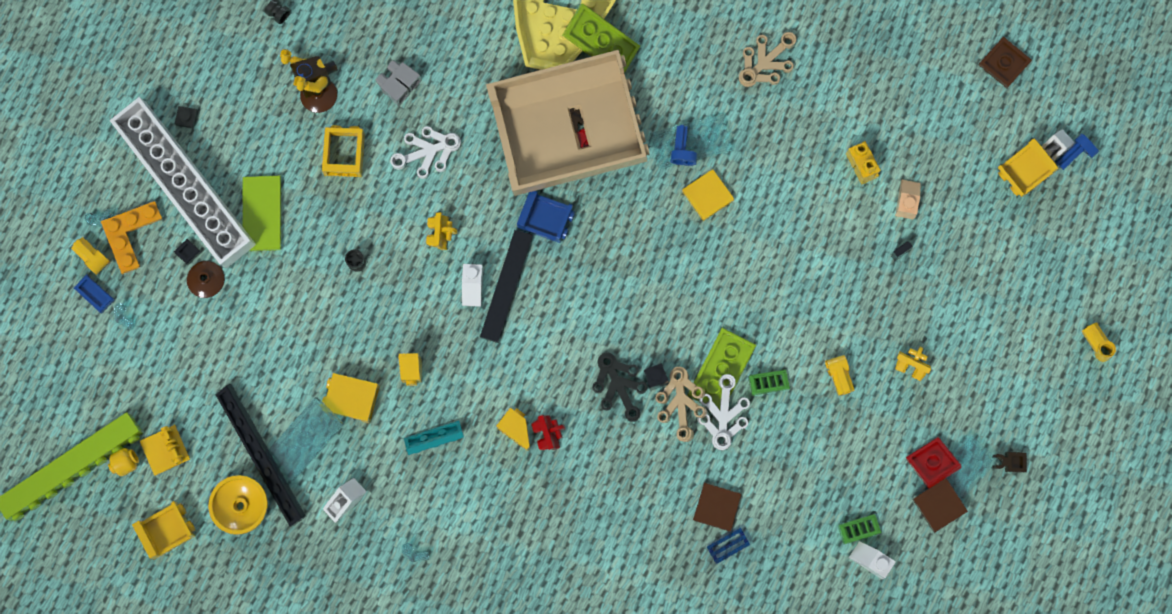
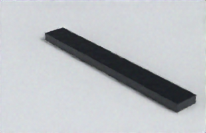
M228 384L215 395L287 523L292 527L304 519L306 515L232 384Z

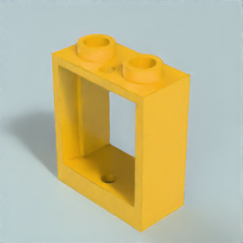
M332 125L330 128L325 127L322 161L324 176L362 177L365 140L363 129H360L358 126L342 128L338 125ZM331 135L357 136L355 165L329 164Z

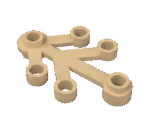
M791 32L784 33L781 37V43L766 57L765 51L768 39L765 35H759L756 39V44L758 45V64L753 68L752 57L754 56V50L751 47L744 48V70L739 74L741 85L752 87L756 82H769L772 85H777L780 81L779 74L764 75L759 73L762 70H783L786 73H790L793 70L794 65L791 61L772 62L786 48L794 47L796 36ZM763 38L765 43H759L758 40ZM790 39L792 43L786 44L785 40ZM749 50L752 54L747 56L745 51ZM789 64L791 68L786 69L784 65ZM748 75L751 77V80L746 81L744 77ZM776 76L778 80L774 82L771 80V77Z
M675 367L670 372L669 384L663 392H658L655 398L658 403L665 404L669 400L668 396L675 388L677 394L667 408L658 413L657 419L662 423L669 422L670 416L678 407L680 428L677 430V438L682 442H690L694 437V432L688 427L686 405L694 411V415L698 418H704L707 410L685 394L684 386L691 390L693 397L697 399H702L705 396V390L696 386L688 379L689 374L685 368ZM680 373L681 377L677 380L676 375ZM698 389L701 390V394L699 396L696 395V391ZM661 395L665 397L663 401H660ZM702 409L703 413L699 416L698 410ZM663 414H666L665 420L661 419ZM685 430L686 436L682 437L681 433Z

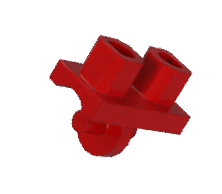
M550 415L538 416V420L533 422L531 426L534 433L543 431L544 438L537 440L539 450L559 449L558 439L563 438L561 431L566 429L565 425H558L557 419L551 420Z

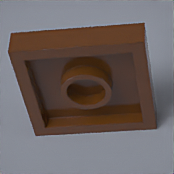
M1002 37L978 65L1005 88H1008L1031 63L1032 59L1005 37Z
M947 478L912 499L934 533L968 512Z
M704 483L693 521L731 532L741 494Z

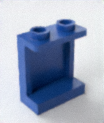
M537 191L529 192L518 219L517 228L560 243L562 239H566L569 230L566 228L569 221L572 222L575 216L573 205L569 204L568 206L540 196Z

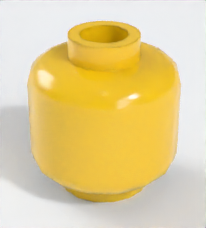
M122 448L110 455L108 467L113 474L116 473L122 477L137 469L139 459L134 450Z

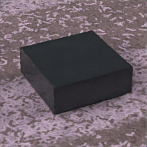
M186 239L174 253L189 265L201 251Z
M907 241L894 250L891 257L896 261L909 252L913 246Z

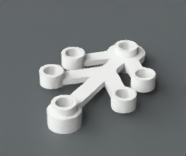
M426 126L422 129L423 137L440 141L437 144H431L415 137L412 133H407L404 136L405 143L407 145H416L423 149L405 156L396 153L391 157V165L394 169L401 170L407 163L425 157L422 166L417 170L418 177L425 179L429 175L428 170L436 153L443 150L440 160L435 163V169L438 172H444L451 152L458 150L461 145L460 137L457 134L448 133L443 135ZM426 130L431 131L430 135H425L424 132ZM409 136H412L413 141L408 142L407 138ZM454 140L455 144L451 146L448 142ZM402 160L401 165H396L395 162ZM439 163L444 164L442 169L437 168ZM421 170L426 171V174L423 176L419 173Z
M729 374L723 375L719 379V386L722 388L720 410L712 402L710 395L705 394L709 399L706 404L703 403L702 399H699L700 404L706 406L719 422V428L717 429L710 422L708 414H706L707 421L705 423L701 422V418L697 419L698 423L704 425L712 434V444L718 450L727 449L731 445V437L739 430L748 426V420L745 417H739L736 419V424L727 430V423L743 409H747L750 406V401L747 398H740L737 404L728 411L730 389L735 386V378ZM724 379L729 380L728 386L723 384ZM742 400L747 402L745 407H742L740 404ZM741 419L745 421V425L742 427L739 425ZM719 437L724 438L723 444L718 442Z

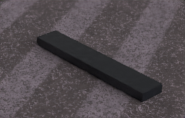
M514 230L480 338L499 343L533 235Z

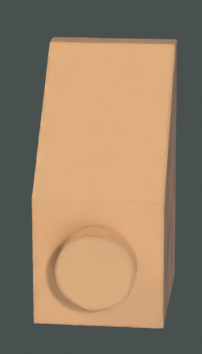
M901 180L895 216L914 220L918 212L920 200V183Z

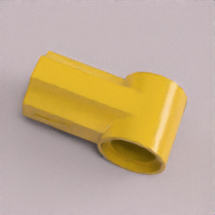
M83 237L73 243L71 249L96 275L110 263L99 250H96Z
M1097 322L1081 331L1094 350L1097 360L1106 362L1115 354V345L1107 339ZM1101 348L1108 349L1109 355L1103 354Z
M845 355L825 360L826 368H829L828 374L833 379L838 396L855 391L848 372L849 365Z

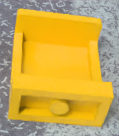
M1034 138L1004 164L998 166L1000 170L998 174L1004 182L1008 180L1012 186L1009 188L1016 196L1024 197L1060 168Z
M333 373L332 378L329 377L327 381V396H324L322 399L321 407H323V411L328 414H337L370 424L380 386L376 383Z
M173 501L170 506L143 521H137L132 524L150 559L155 560L195 537L194 531L196 529L191 520L187 521L185 517L187 512L182 503L178 504V502Z

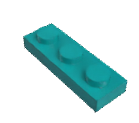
M455 421L406 437L404 442L408 455L448 442L457 441L464 438L460 421Z

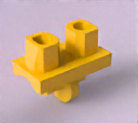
M438 212L436 216L429 217L427 220L428 228L435 229L434 235H427L426 244L440 250H447V241H451L452 235L457 234V229L452 228V221H449L448 216Z
M919 347L917 351L912 348L908 351L914 358L899 351L895 369L905 373L908 365L915 367L912 377L921 381L926 373H930L931 366L918 360L926 361L928 356L922 354L923 347Z

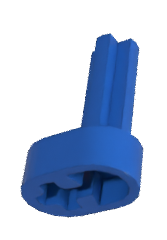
M677 126L675 148L671 152L670 159L672 164L694 166L697 164L698 154L686 150L687 126Z
M1081 133L1074 140L1076 143L1056 161V164L1062 170L1083 151L1090 158H1093L1099 152L1084 134Z

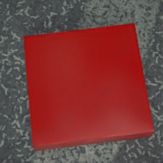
M939 437L906 457L907 462L928 488L933 487L962 468L961 464Z

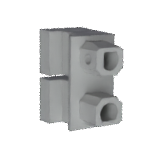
M392 60L387 66V69L392 73L391 76L388 78L381 73L376 78V83L381 87L382 92L399 107L410 95L409 92L411 93L422 79L417 72L403 62L400 64Z

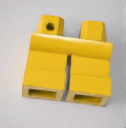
M866 141L847 150L846 156L852 168H855L854 172L861 185L879 177L878 173L881 170Z

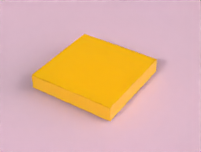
M713 169L682 189V193L703 221L735 200Z

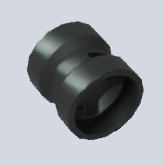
M271 0L265 8V13L270 17H274L278 24H282L289 17L291 10L287 6H282L279 0Z
M353 249L345 255V262L349 269L355 272L364 269L366 259L361 251Z

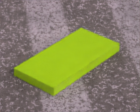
M584 4L579 5L562 34L563 37L591 57L619 50L620 56L624 55L627 65L623 67L624 74L640 48L639 44Z
M281 176L243 177L242 227L256 244L249 251L281 250Z
M724 328L718 334L694 381L696 386L705 390V394L711 396L712 402L719 410L722 388L719 386L720 377L726 374L732 375L735 378L736 386L756 347V344ZM724 379L723 384L728 386L729 380ZM734 386L732 389H730V396H731V394H732V392H733L735 386ZM700 389L696 391L697 396L701 394ZM689 390L687 396L699 402V399L694 398L692 391ZM704 396L702 401L706 404L709 399L707 396Z

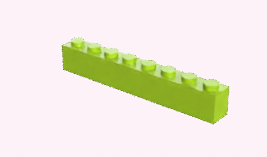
M128 412L124 413L1 495L0 511L4 518L14 522L22 519L25 516V512L37 509L41 506L40 502L46 498L51 499L58 494V490L63 487L68 488L74 484V479L79 476L84 477L88 475L92 467L95 465L100 466L107 462V457L122 449L128 443L133 444L137 442L143 432L133 416Z

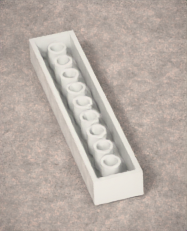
M138 97L110 120L221 266L228 268L256 245L147 102Z

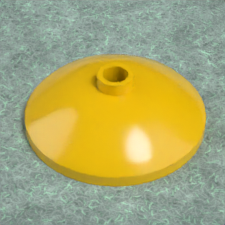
M242 475L231 476L219 482L213 489L208 503L209 514L214 524L222 531L234 535L245 534L257 528L264 520L268 508V500L263 487L254 479ZM239 503L244 504V508L241 510L237 507Z

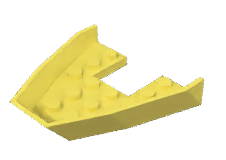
M513 0L516 30L526 67L543 70L570 63L583 51L562 36L577 9L544 3V0ZM581 0V4L586 5L605 19L616 0Z

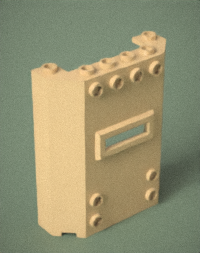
M619 50L486 84L514 196L647 162V155H650L648 145L643 144L646 142L644 132L639 131L638 125H641L639 114L634 112V108L637 105L635 97H630L629 90H632L630 79L625 78L623 67L627 65L624 55L620 56ZM571 108H575L574 110L580 109L589 145L587 147H580L570 114Z

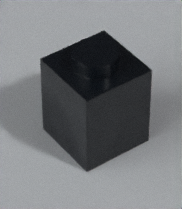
M662 363L644 369L643 374L650 391L668 385L669 381Z

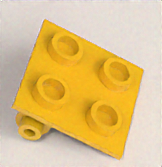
M176 425L162 427L160 432L140 440L154 476L190 460Z

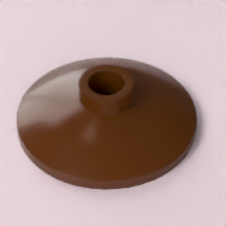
M331 82V85L324 88L318 96L314 94L309 98H305L301 91L300 99L307 110L314 113H322L331 109L335 104L337 89Z
M211 261L196 263L187 274L189 290L200 298H210L218 294L225 281L221 267ZM203 275H207L205 281H201Z

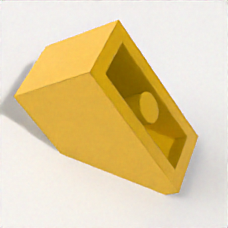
M399 354L402 383H406V386H417V383H422V359L419 354Z
M510 408L496 427L526 451H529L530 443L527 421L524 418L525 414L517 408L515 410Z

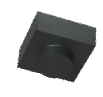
M178 106L174 124L194 129L198 110Z

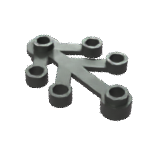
M603 353L598 358L597 363L600 372L597 381L592 386L595 393H602L604 390V380L607 373L609 374L611 382L605 399L601 401V408L605 411H609L612 408V400L617 390L626 408V419L630 422H636L640 418V410L632 405L624 387L636 390L639 394H644L647 391V384L642 381L637 383L618 376L616 370L627 372L629 376L635 377L638 375L639 369L634 364L626 365L617 362L616 357L611 353ZM605 359H609L611 363L609 365H605L603 361ZM633 367L637 371L635 374H631L629 369ZM597 384L602 386V389L599 391L594 388ZM644 385L645 390L639 391L638 386ZM605 401L610 402L609 408L603 406ZM631 410L636 411V416L631 417L629 412Z

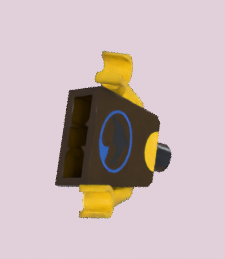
M281 50V62L283 64L291 63L290 67L295 77L293 85L303 92L305 98L320 93L324 88L331 85L329 74L338 71L334 60L323 64L319 56L302 59L296 56L291 57L292 53L289 50Z

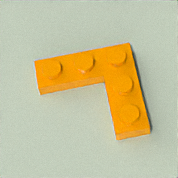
M155 201L101 221L122 275L140 268L127 233L162 220Z

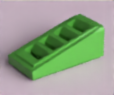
M786 370L748 376L752 396L790 389ZM780 375L782 376L784 386L779 385L778 376ZM770 377H774L776 387H772ZM764 378H767L768 388L764 386ZM758 379L760 381L761 389H757L756 380Z
M875 514L838 525L844 545L881 533ZM868 520L872 521L875 531L871 532ZM862 522H864L867 533L865 534L863 533L860 524ZM855 524L857 525L860 534L859 536L856 535L855 529L853 527V525ZM846 527L850 528L852 538H849Z

